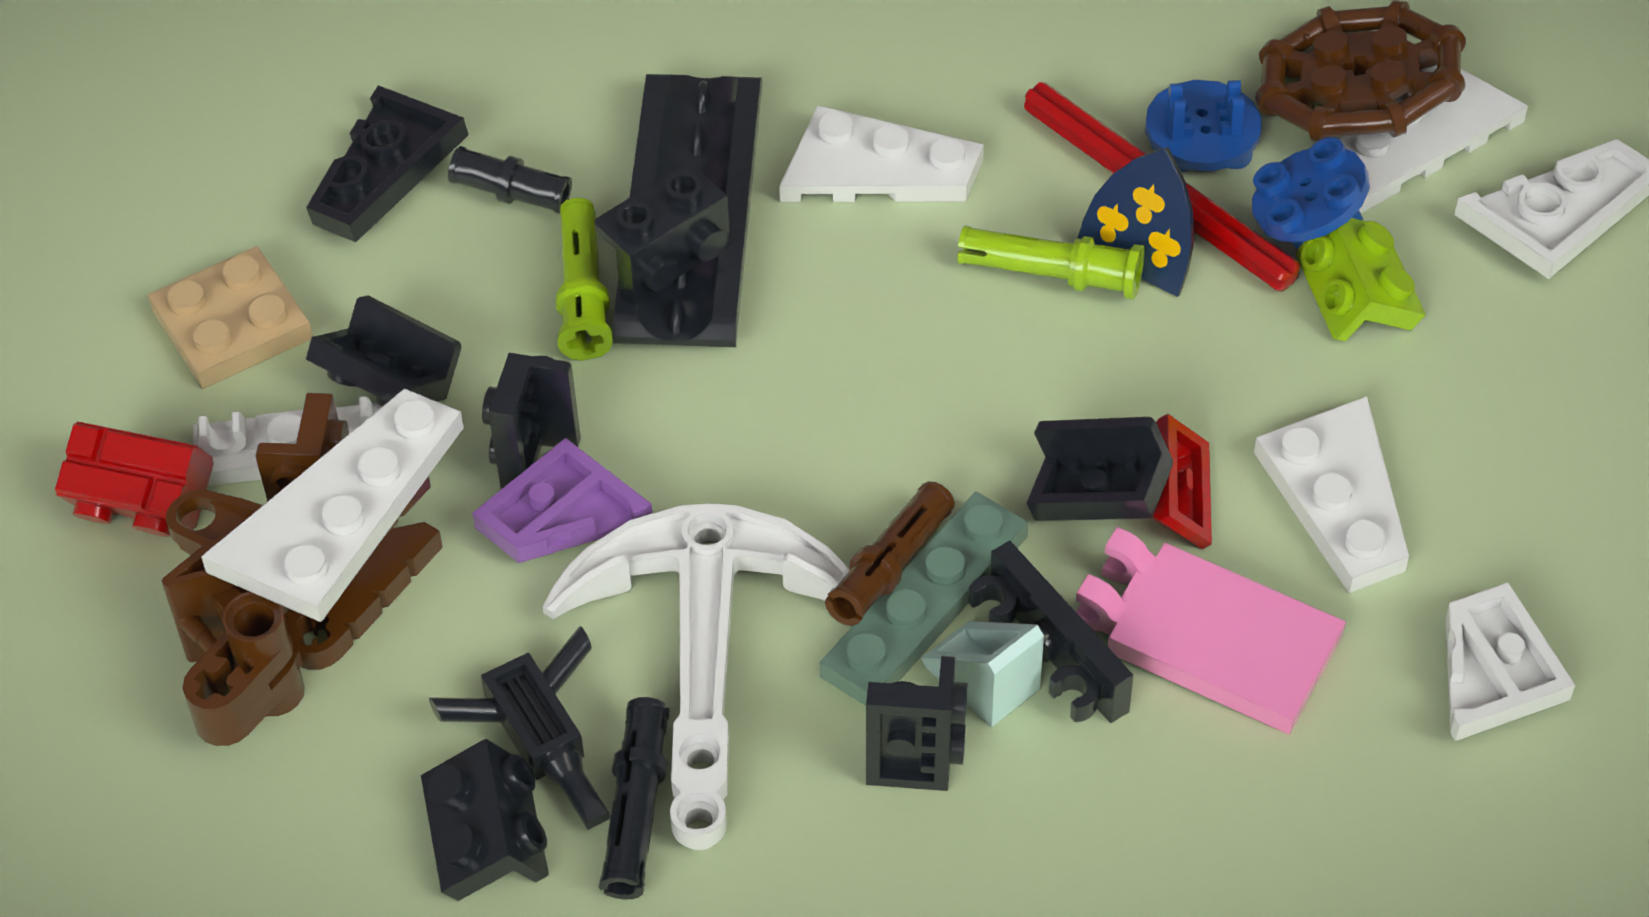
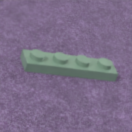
M975 491L902 571L901 581L888 595L879 596L863 616L861 622L852 626L820 661V677L865 706L868 682L893 683L900 681L968 605L970 585L976 579L990 575L991 551L1009 540L1018 548L1028 536V521Z

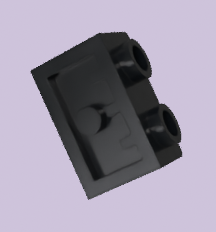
M941 656L939 687L922 686L907 681L893 683L868 682L866 699V785L948 791L950 764L963 765L966 735L965 718L968 683L954 682L955 657Z

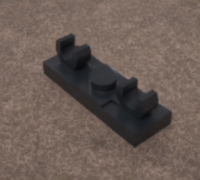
M1010 540L992 550L990 575L976 579L969 587L968 603L970 606L975 608L984 601L995 600L1001 604L989 611V622L1013 623L1016 618L1020 624L1039 626L1044 635L1042 661H1051L1057 668L1050 677L1049 694L1053 698L1060 696L1067 690H1076L1083 694L1071 702L1070 718L1074 722H1082L1089 719L1096 712V709L1110 723L1129 713L1134 676L1131 671Z

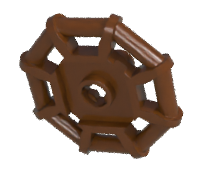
M1393 0L1389 6L1334 11L1330 6L1323 7L1317 10L1316 17L1280 40L1272 39L1267 41L1259 52V60L1263 65L1261 87L1256 92L1255 102L1263 114L1283 118L1308 132L1310 139L1316 142L1327 137L1387 132L1393 138L1404 135L1407 132V126L1443 102L1456 101L1464 91L1466 83L1461 74V52L1465 47L1466 38L1457 26L1439 24L1411 10L1406 1ZM1406 33L1421 40V42L1413 44L1407 41ZM1311 46L1314 47V49L1308 53L1303 52ZM1437 65L1434 72L1421 71L1423 68ZM1285 76L1290 78H1301V81L1290 84L1284 83ZM1408 93V98L1398 103L1397 99ZM1315 101L1318 102V103H1320L1321 105H1323V106H1317V107L1314 109Z

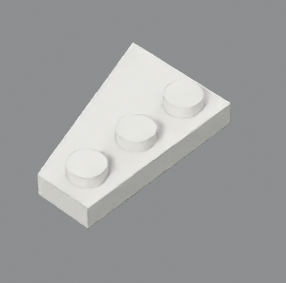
M818 105L780 183V202H801V194H833V202H855L856 194H888L895 202H964L968 198L982 165L984 144Z
M1615 139L1556 162L1555 170L1531 179H1527L1523 174L1503 182L1502 190L1480 197L1477 192L1460 197L1457 199L1454 215L1550 279L1649 196V159L1622 141Z

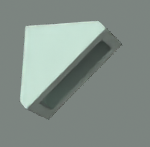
M968 621L923 655L921 660L927 670L939 679L941 656L955 657L954 682L968 683L967 706L990 727H993L1040 690L1044 635L1039 626L1033 624Z

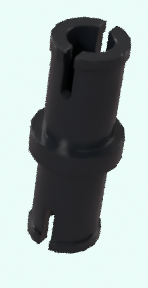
M459 146L454 151L448 170V180L450 183H459L496 194V199L500 202L511 204L514 200L553 210L560 214L561 204L569 200L572 190V178L569 176L563 177L525 166L522 158L508 156L506 160L468 150L463 146Z

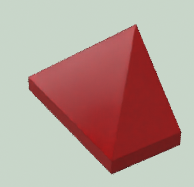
M1167 413L1158 418L1156 424L1174 463L1154 516L1150 519L1195 546L1204 549L1212 545L1209 442Z

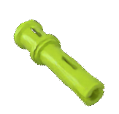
M572 198L566 200L560 207L564 282L555 295L556 310L563 319V325L557 333L558 348L563 355L570 359L583 361L602 357L609 352L612 346V330L605 323V314L610 307L609 291L599 279V250L597 232L595 231L596 211L594 210V205L585 198ZM586 330L592 338L590 343L586 342Z
M964 225L958 242V247H962L963 250L957 252V262L964 265L967 263L1068 280V285L1077 291H1084L1088 286L1122 291L1125 298L1134 300L1141 283L1145 254L1143 245L1134 244L1130 250L1097 245L1092 237L1086 236L1082 239L1077 238L1073 244L977 229Z

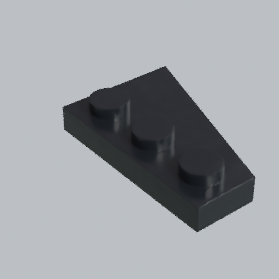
M377 85L370 97L373 108L366 120L358 119L349 133L352 144L345 156L334 159L306 207L312 224L356 243L469 135L464 117Z

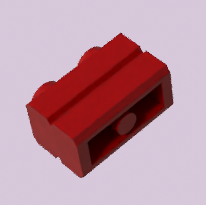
M77 421L73 424L65 451L67 457L62 462L55 491L57 496L74 505L72 514L76 517L96 523L111 524L113 514L134 518L132 527L137 530L158 536L170 537L165 519L167 509L174 500L185 493L193 490H207L214 462L211 455L196 445ZM201 509L186 514L180 521V525L190 530L196 528Z

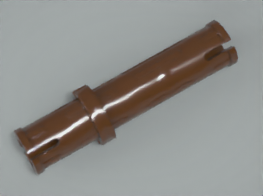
M928 481L922 483L917 489V493L900 513L894 517L872 545L861 547L850 560V571L835 588L831 589L825 599L826 609L836 621L848 626L859 624L879 596L888 595L901 581V570L920 550L939 524L952 513L955 502L947 488L937 482Z

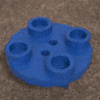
M1191 80L1169 84L1168 88L1155 96L1147 108L1145 134L1152 149L1155 151L1169 147L1181 172L1188 170L1216 171L1225 168L1241 169L1249 165L1252 160L1253 151L1260 142L1262 117L1255 103L1241 92L1240 80L1228 81L1227 85L1218 81Z
M1335 137L1321 139L1313 144L1311 148L1296 152L1281 162L1265 164L1255 173L1253 184L1256 190L1252 197V214L1267 236L1282 242H1293L1295 248L1298 249L1303 242L1325 236L1346 224L1351 218L1363 220L1359 209L1363 206L1370 189L1369 172L1359 156L1354 151L1346 149L1340 139Z

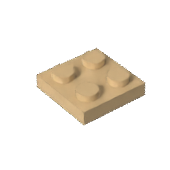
M258 246L147 294L153 313L202 389L305 343L313 337L310 322Z

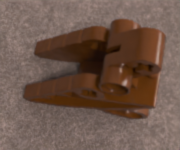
M429 476L399 517L405 516L431 488ZM205 489L190 491L174 500L167 509L166 523L171 538L190 556L163 577L162 585L186 658L189 662H196L184 677L182 689L198 736L206 743L214 746H229L240 742L248 736L266 716H280L289 713L297 707L304 696L305 689L300 668L321 670L339 661L354 645L353 640L359 639L383 613L382 608L389 607L411 583L410 577L417 576L443 548L440 531L426 522L393 528L398 523L397 518L322 622H319L210 575L205 571L201 556L263 505ZM197 509H206L215 514L212 523L200 530H190L180 525V521L186 514ZM319 630H326L328 639L318 644L314 638L312 645L305 644L303 639L305 634L313 631L314 635L318 636Z

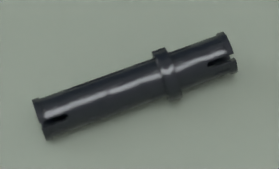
M638 697L631 699L627 703L624 738L621 750L614 754L612 773L616 777L617 784L612 804L606 855L603 862L599 889L604 890V894L616 899H635L643 895L655 798L658 784L663 782L666 776L667 761L662 756L670 709L669 707L665 708L663 701L650 697Z

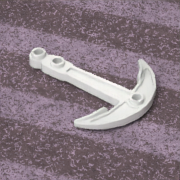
M709 503L681 505L627 521L585 548L568 565L556 581L543 605V613L555 619L565 612L590 601L628 592L632 587L631 576L668 571L679 573L680 715L673 722L671 784L672 794L675 799L670 807L672 832L676 840L693 850H705L712 847L722 839L727 828L726 807L723 800L728 795L729 728L728 721L724 717L734 575L742 570L783 575V586L786 590L825 601L831 589L835 588L849 572L846 565L827 545L788 520L737 505ZM707 541L715 542L714 544L710 545L701 544ZM700 761L708 762L712 765L704 769L691 768L694 763ZM697 820H703L711 824L702 829L688 827Z

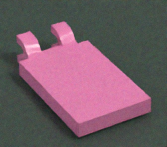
M1116 527L1105 545L1104 553L1109 555V558L1102 568L1101 576L1129 585L1120 597L1111 585L1088 574L1076 595V601L1081 603L1076 613L1093 631H1101L1110 635L1107 646L1118 658L1290 735L1342 638L1346 621L1170 544L1164 543L1158 555L1155 556L1137 536Z

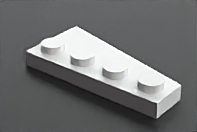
M1437 65L1423 68L1421 71L1434 72ZM1461 69L1466 86L1460 97L1453 102H1443L1407 126L1406 134L1394 138L1388 132L1342 136L1340 140L1344 147L1354 151L1363 161L1369 172L1370 189L1363 206L1359 209L1360 212L1363 213L1399 193L1401 184L1414 176L1422 175L1425 178L1443 168L1444 160L1463 149L1470 153L1486 144L1489 134L1502 127L1511 130L1525 121L1528 105ZM1408 93L1398 98V103L1408 98Z
M403 389L201 556L206 573L322 622L463 430L461 411Z

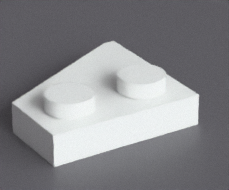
M1508 582L1449 603L1445 617L1450 734L1455 741L1571 700L1575 688L1574 682Z

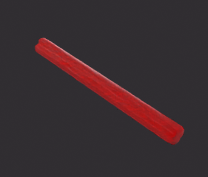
M1045 82L1037 83L1033 89L1029 88L1024 96L1026 98L1024 109L1029 114L1113 174L1137 157L1146 154ZM1186 182L1193 209L1194 232L1274 290L1283 292L1290 285L1294 284L1300 269L1297 260Z

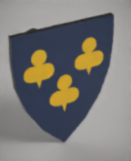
M1169 147L1137 157L1109 177L1094 195L1082 221L1077 238L1082 239L1084 236L1092 237L1097 245L1129 250L1134 244L1143 245L1145 255L1141 279L1178 297L1181 295L1190 267L1194 246V220L1185 179Z

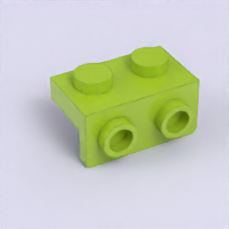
M1351 218L1346 224L1331 233L1303 242L1297 249L1296 257L1333 339L1347 341L1365 320L1412 330L1425 317L1426 313L1415 292V283L1405 271L1394 248V239L1385 226L1375 221Z

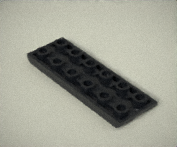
M646 74L630 197L682 165L690 163L727 195L730 245L724 248L714 259L702 262L675 279L668 288L651 294L635 305L620 292L618 279L613 315L614 343L736 347L763 85L762 77L721 76L699 78L690 75Z

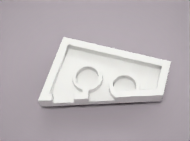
M1367 396L1256 437L1254 454L1348 593L1406 572L1409 554Z

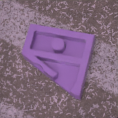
M566 438L472 513L475 529L518 563L601 539L629 520L653 514L652 504Z

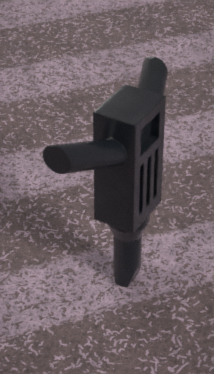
M581 625L543 672L540 671L528 652L481 675L485 698L429 697L431 707L440 722L501 723L521 757L531 768L536 781L547 776L548 779L561 786L587 830L610 819L609 811L583 772L582 758L585 756L582 736L556 696L559 689L592 649L589 637Z

